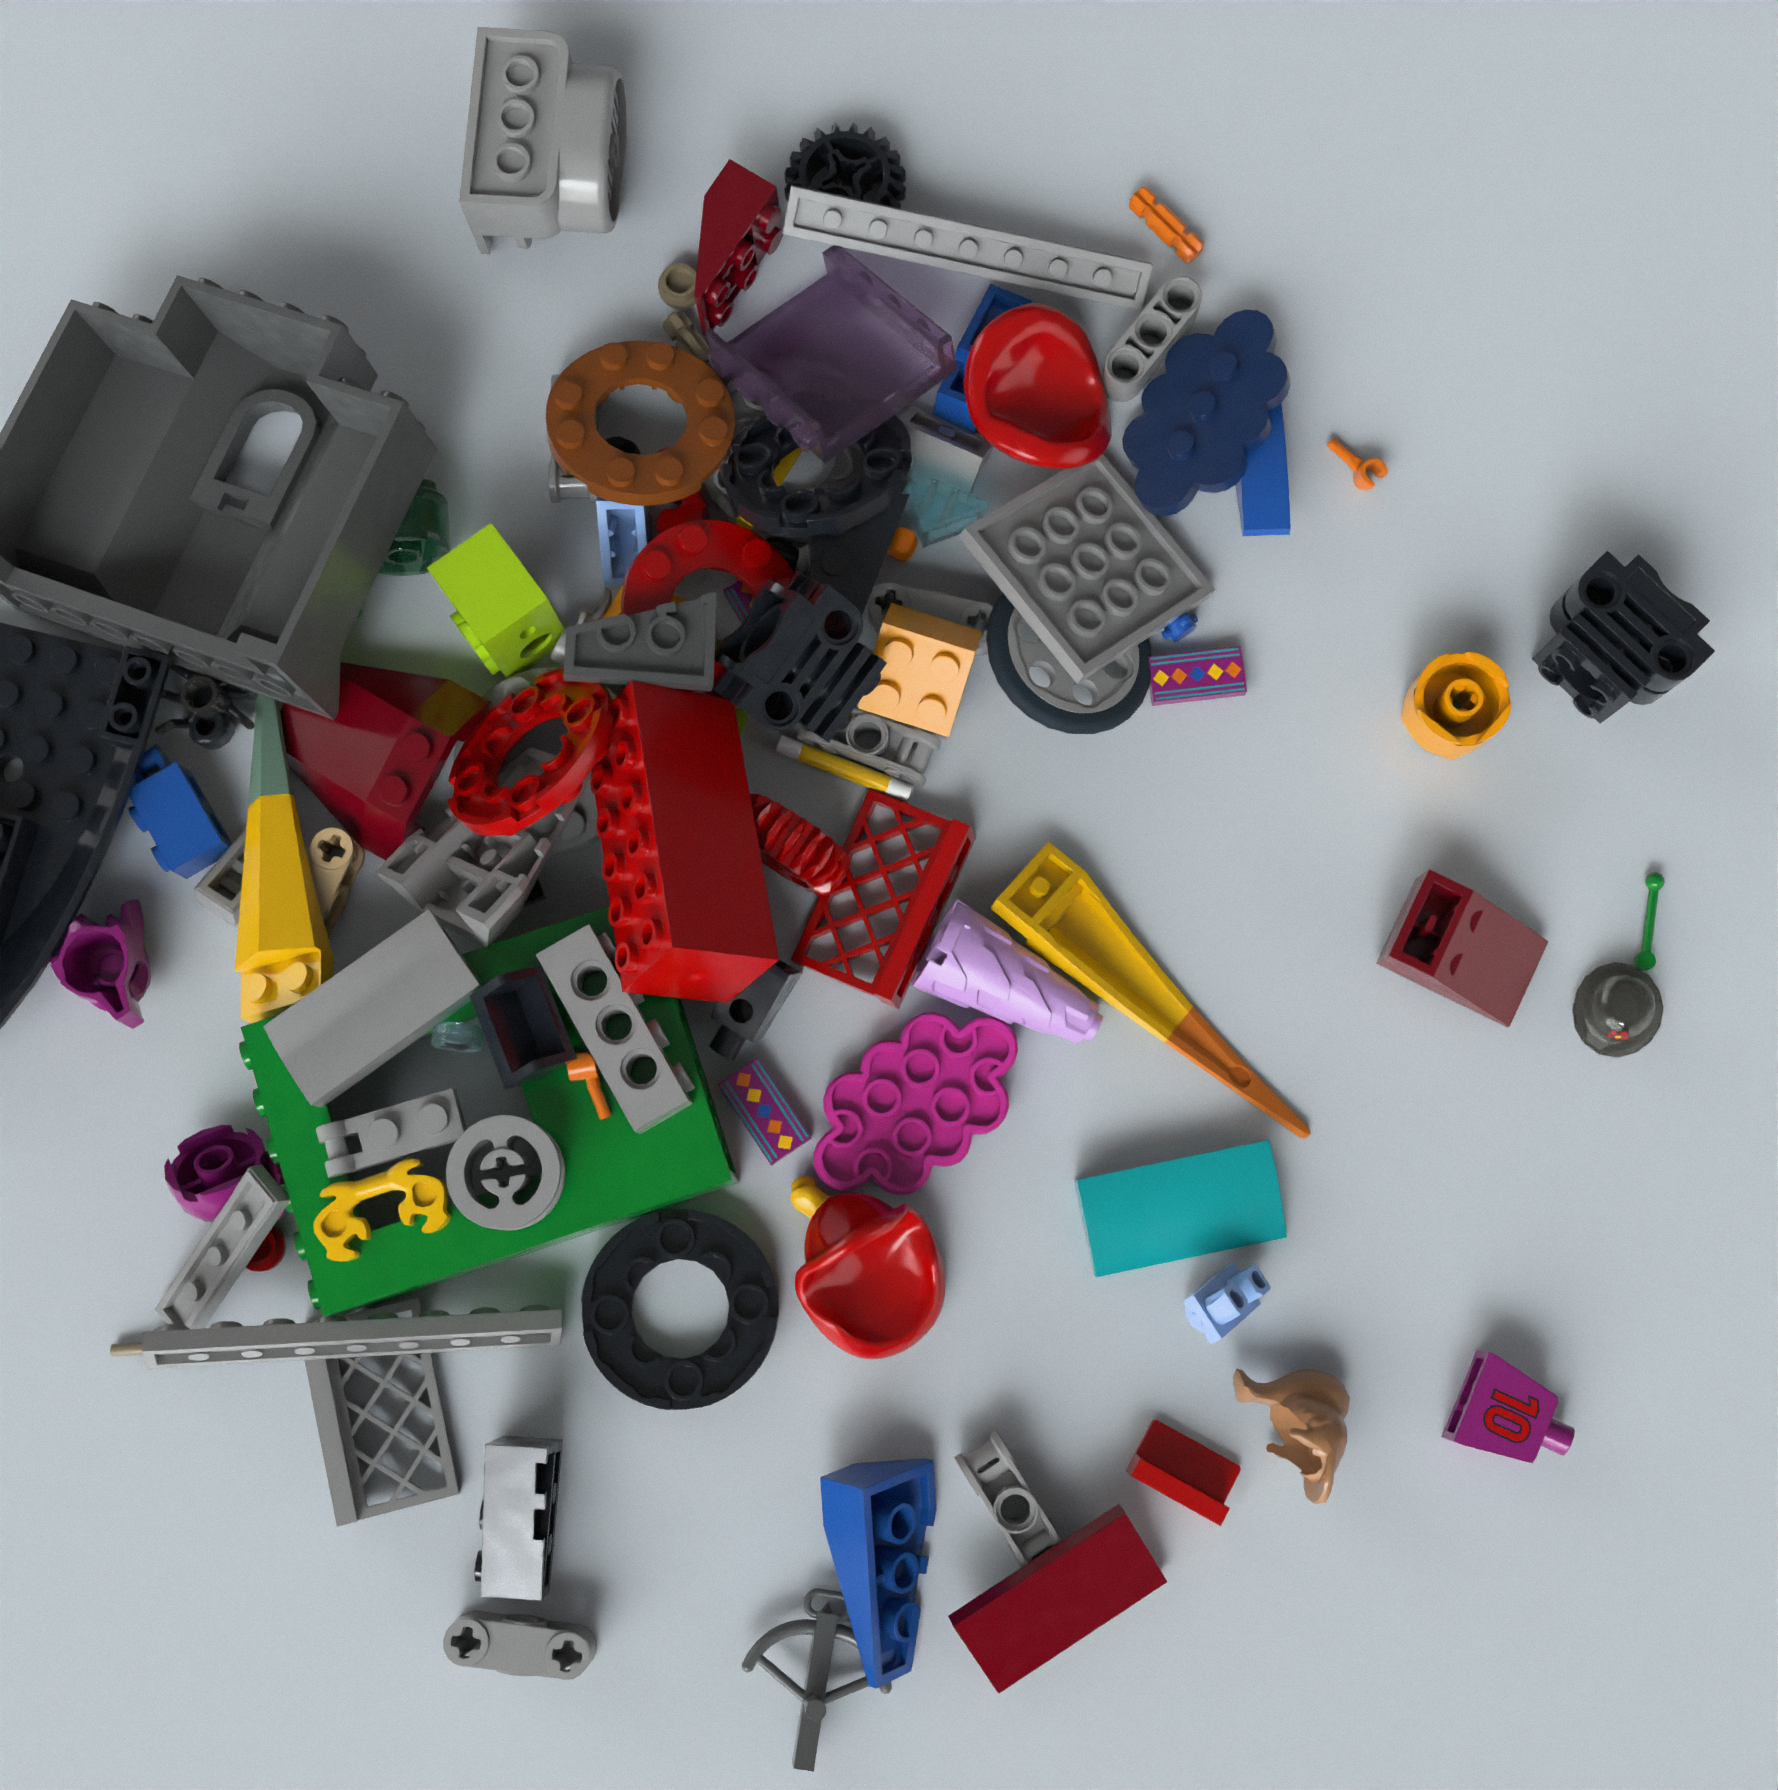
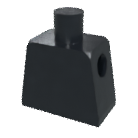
M779 959L728 1003L717 1002L710 1017L719 1022L721 1026L709 1047L721 1056L734 1061L746 1039L751 1042L762 1039L802 975V972ZM744 1000H747L753 1009L750 1019L744 1017L741 1012V1005Z

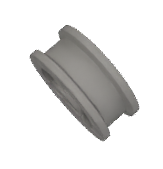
M512 1115L488 1117L466 1129L454 1143L446 1165L447 1188L452 1201L466 1218L480 1226L506 1231L524 1229L546 1217L558 1203L566 1178L564 1157L555 1139L542 1127L527 1119ZM524 1138L535 1148L541 1161L542 1176L536 1193L526 1203L520 1204V1195L528 1189L532 1182V1176L526 1174L510 1177L509 1186L507 1187L504 1181L493 1178L481 1180L482 1185L499 1198V1204L496 1208L485 1205L476 1194L472 1183V1168L477 1155L492 1142L494 1145L493 1151L482 1160L480 1170L486 1172L500 1171L504 1168L505 1160H507L508 1165L517 1168L531 1167L529 1160L514 1150L515 1141Z

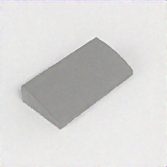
M427 909L263 1027L282 1062L310 1105L322 1108L471 1002L469 995L484 986V984L432 910Z

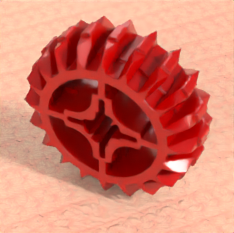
M750 793L762 863L808 892H812L817 896H830L835 887H839L846 876V870L850 866L847 852L835 843L833 838L824 834L819 828L808 822L807 819L800 817L792 810L782 806L779 802L772 801L767 796Z

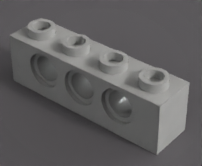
M588 924L540 951L536 956L634 1132L642 1134L692 1105L693 1102L687 1092L695 1087L681 1062L672 1066L664 1053L663 1048L670 1045V1042L656 1018L647 1022L638 1007L640 1003L646 1001L643 994L622 992L620 973L614 964L616 946L606 931L598 935ZM594 971L604 972L607 976V985L604 991L596 996L585 995L583 981L586 976ZM619 1014L629 1015L632 1021L630 1033L621 1040L610 1039L607 1034V1025L611 1018ZM644 1057L654 1059L657 1066L655 1077L649 1083L636 1084L631 1076L634 1063Z

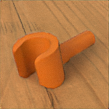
M1336 438L1331 439L1327 444V447L1354 471L1353 482L1360 490H1370L1375 487L1374 482L1366 476V469L1372 471L1376 477L1381 479L1388 473L1383 461L1372 458L1364 462Z
M897 527L887 554L898 561L905 562L909 560L918 545V540L915 539L916 534L907 528Z
M590 1052L575 1053L577 1059L567 1065L570 1081L586 1080L587 1089L599 1119L602 1120L612 1116L600 1086L599 1067Z

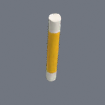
M784 735L781 736L777 745L776 753L903 802L908 803L913 792L914 785Z

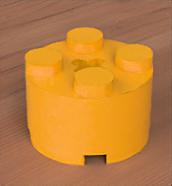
M1466 651L1465 653L1441 655L1430 662L1409 686L1401 711L1402 722L1415 742L1425 750L1447 759H1456L1460 756L1468 755L1478 750L1497 734L1509 718L1512 701L1510 702L1508 690L1510 685L1507 676L1494 661L1476 652ZM1454 699L1462 704L1459 710L1452 705Z

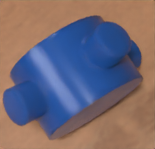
M1187 612L1164 627L1165 630L1162 631L1163 638L1166 640L1171 638L1174 643L1183 639L1197 627L1195 624L1198 622L1197 616L1195 614L1189 615Z

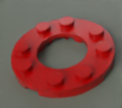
M719 520L689 521L660 533L635 557L622 583L623 591L619 615L624 613L632 615L656 609L658 605L670 603L676 586L683 578L701 569H710L716 572L723 571L735 576L737 580H740L750 590L753 598L767 579L785 587L794 575V572L778 550L764 538L747 528ZM715 660L713 685L725 670ZM678 689L693 693L724 698L713 689L712 691Z
M564 668L535 677L536 686L527 687L517 695L511 692L498 702L470 733L453 763L448 782L454 786L453 797L447 800L453 815L476 834L510 837L521 829L537 822L561 803L565 804L574 800L582 789V782L595 764L604 758L610 748L608 739L614 721V707L611 705L612 697L601 683L563 681ZM563 718V723L568 728L567 737L564 735L560 737V740L563 742L560 753L551 761L541 764L540 767L545 771L539 776L530 774L521 778L512 789H509L507 786H503L500 789L497 780L500 766L513 745L519 742L524 734L536 725L549 719Z

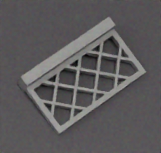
M418 1297L343 1315L342 1317H345L347 1321L367 1320L370 1315L376 1313L396 1314L411 1310L412 1317H419V1314L422 1313V1307ZM420 1353L421 1358L414 1354H400L384 1378L361 1365L360 1361L363 1357H356L354 1360L350 1357L340 1358L350 1365L343 1377L339 1358L304 1360L337 1527L459 1494L431 1353ZM405 1356L422 1366L425 1380L414 1397L389 1382ZM355 1369L380 1383L364 1409L346 1398L344 1386ZM385 1387L410 1402L395 1427L369 1413ZM426 1388L431 1407L419 1401ZM415 1405L432 1415L435 1429L424 1446L399 1431ZM349 1408L360 1414L353 1427ZM365 1418L390 1433L375 1458L356 1448L354 1435ZM395 1436L420 1451L404 1477L379 1462ZM436 1437L441 1457L429 1450ZM424 1455L443 1465L447 1486L425 1491L409 1481ZM358 1457L370 1464L363 1476ZM374 1468L400 1483L389 1501L368 1506L364 1484ZM405 1486L417 1493L397 1499Z

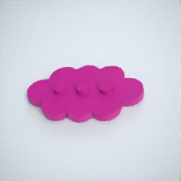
M929 1012L912 1018L903 1028L900 1041L883 1040L871 1045L864 1053L860 1072H846L836 1077L826 1089L823 1098L824 1113L833 1128L825 1133L817 1142L813 1154L814 1168L819 1178L829 1187L840 1191L855 1190L873 1179L886 1192L895 1195H908L921 1189L927 1182L932 1166L949 1167L961 1162L969 1152L972 1135L987 1134L997 1129L1006 1118L1009 1109V1098L1000 1078L1014 1065L1018 1053L1017 1038L1012 1028L1004 1021L988 1016L978 1017L959 1029L947 1016L936 1012Z

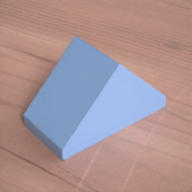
M597 497L596 508L604 586H622L629 566L641 550L652 540V517L648 506L620 504Z

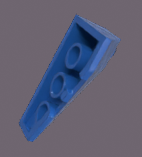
M927 1458L855 1463L820 1477L823 1527L869 1687L875 1689L912 1670L921 1608L915 1603L918 1576L919 1574H926L929 1557L922 1555L926 1526H934L936 1515L933 1460Z

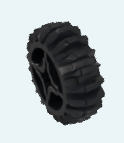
M854 121L848 131H841L839 125L834 122L831 129L832 133L827 135L817 127L814 133L815 142L802 137L800 152L792 151L789 158L791 167L786 168L784 172L785 183L787 184L784 188L786 201H789L791 185L809 188L815 174L821 168L827 166V174L818 179L817 185L809 189L863 200V195L872 190V185L881 181L882 185L878 193L869 202L901 208L900 202L904 201L906 197V186L903 184L906 181V172L903 166H899L900 155L897 150L890 151V142L887 140V137L875 141V131H873L872 127L863 134H860ZM837 176H838L839 180L841 181V183H840L839 185H838V181H837ZM848 183V186H842V184ZM851 184L853 185V192L850 189Z

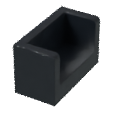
M541 965L500 974L469 995L505 1089L547 1078L577 1059Z

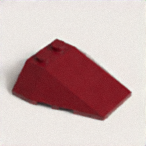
M340 662L339 712L335 720L286 703L283 704L280 713L288 765L362 848L386 861L409 836L420 828L423 832L425 831L426 827L415 822L456 741H466L476 725L486 715L492 702L449 679Z

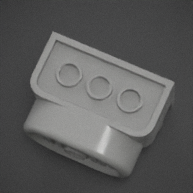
M478 27L459 203L481 254H490L492 236L514 237L519 248L529 249L532 238H551L559 234L561 230L590 233L611 232L616 225L619 214L626 145V97L621 72L612 65L573 63L566 41L554 32Z

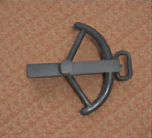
M821 1588L810 1590L804 1599L805 1612L810 1617L815 1618V1620H793L774 1627L755 1642L742 1663V1669L747 1673L751 1672L757 1663L802 1702L792 1765L793 1769L813 1772L821 1720L826 1714L825 1704L869 1686L865 1676L826 1692L834 1639L845 1641L857 1649L858 1647L853 1629L837 1623L849 1619L847 1608L844 1613L835 1614L832 1613L829 1602L826 1603L821 1611L814 1610L811 1607V1601L815 1596L844 1601L842 1592ZM795 1635H813L804 1689L763 1655L775 1643ZM889 1682L879 1687L880 1691L883 1694L890 1693L892 1683Z

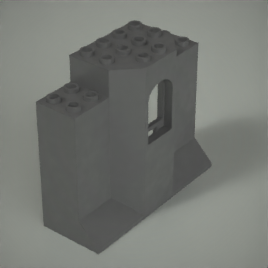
M178 275L154 321L139 314H133L132 318L121 315L111 307L100 302H93L92 305H88L71 299L0 433V597L17 610L123 647L126 645L171 656L173 658L172 664L335 720L339 712L341 650L437 448L426 434L424 425L417 421L409 410V404L405 399L390 391H382L381 394L371 392L378 374L367 360L366 352L357 346L348 333L349 328L337 318L329 315H322L321 318L305 314L301 309L289 303L282 302L278 306L265 302L257 295L246 290H240L239 293L223 289L217 283L206 278H199L198 281ZM280 411L297 413L301 417L303 422L301 433L270 496L226 483L253 426L261 417ZM229 496L248 502L244 510L226 505L225 503Z

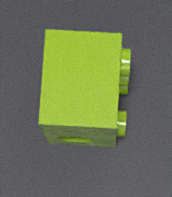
M492 523L427 567L430 574L456 609V612L449 617L492 675L501 671L508 678L527 671L553 652L565 629L546 595Z

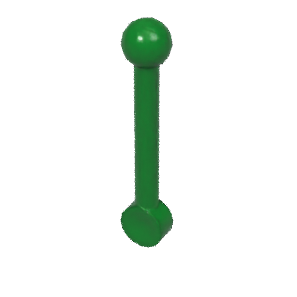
M1657 872L1648 874L1645 879V885L1649 892L1641 952L1634 958L1635 967L1641 971L1650 970L1656 964V958L1651 953L1658 893L1665 883L1662 874Z

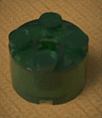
M422 480L379 570L381 574L392 576L425 574L429 572L428 566L451 551L448 501L441 493L437 492L436 483L432 480Z

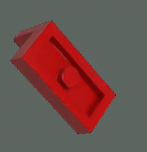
M1156 1419L1152 1420L1126 1469V1472L1131 1477L1219 1526L1222 1525L1230 1509L1224 1503L1241 1471L1240 1466Z

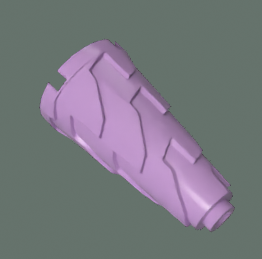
M958 899L953 902L938 926L941 928L935 938L931 937L915 970L911 986L964 1008H975L1009 1024L1016 1022L1032 1030L1056 1035L1075 1044L1080 1043L1083 1038L1088 1041L1093 1039L1103 1020V1016L1097 1013L1098 1003L1085 996L1075 985L1049 968L1046 960L1012 940L1008 932L970 908L964 902Z

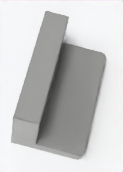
M911 405L900 418L909 433L914 459L913 471L909 482L959 504H966L971 496L980 469L990 457L993 445L977 433Z

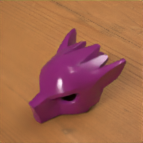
M132 899L125 901L121 906V922L113 914L107 916L105 926L92 921L82 913L77 915L69 925L66 940L58 950L59 953L54 954L50 960L56 977L66 989L78 997L90 1001L97 1008L107 1011L116 1021L132 1029L144 1023L138 1002L146 993L151 980L150 964L144 945L145 930L140 900Z

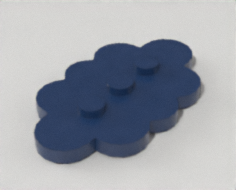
M1246 309L1238 311L1225 318L1213 336L1200 333L1185 336L1177 341L1168 351L1165 360L1166 373L1152 380L1144 389L1141 397L1144 413L1132 420L1125 429L1122 443L1123 450L1132 466L1139 469L1134 482L1135 494L1144 509L1151 514L1158 516L1177 514L1190 504L1198 490L1218 493L1230 489L1245 474L1247 467L1246 452L1257 448L1268 438L1272 428L1268 412L1282 403L1288 395L1291 384L1286 365L1280 357L1273 354L1277 343L1276 332L1267 315L1258 310Z

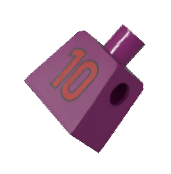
M1476 1350L1441 1437L1461 1445L1533 1463L1541 1446L1562 1456L1565 1455L1573 1442L1575 1429L1552 1418L1558 1404V1397L1499 1356L1491 1352Z

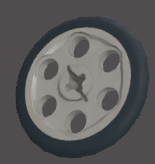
M1004 593L997 598L989 616L986 635L989 662L1002 690L1009 700L1026 716L1047 728L1068 734L1100 733L1114 729L1131 718L1143 703L1150 686L1151 673L1148 656H1152L1149 638L1114 660L1121 666L1122 678H1112L1104 671V668H1101L1078 683L1085 686L1092 694V704L1084 705L1075 699L1072 692L1073 685L1077 683L1039 636L1036 643L1026 642L1020 637L1017 625L1019 623H1028ZM1037 666L1045 670L1049 675L1050 685L1048 687L1036 685L1030 678V667Z

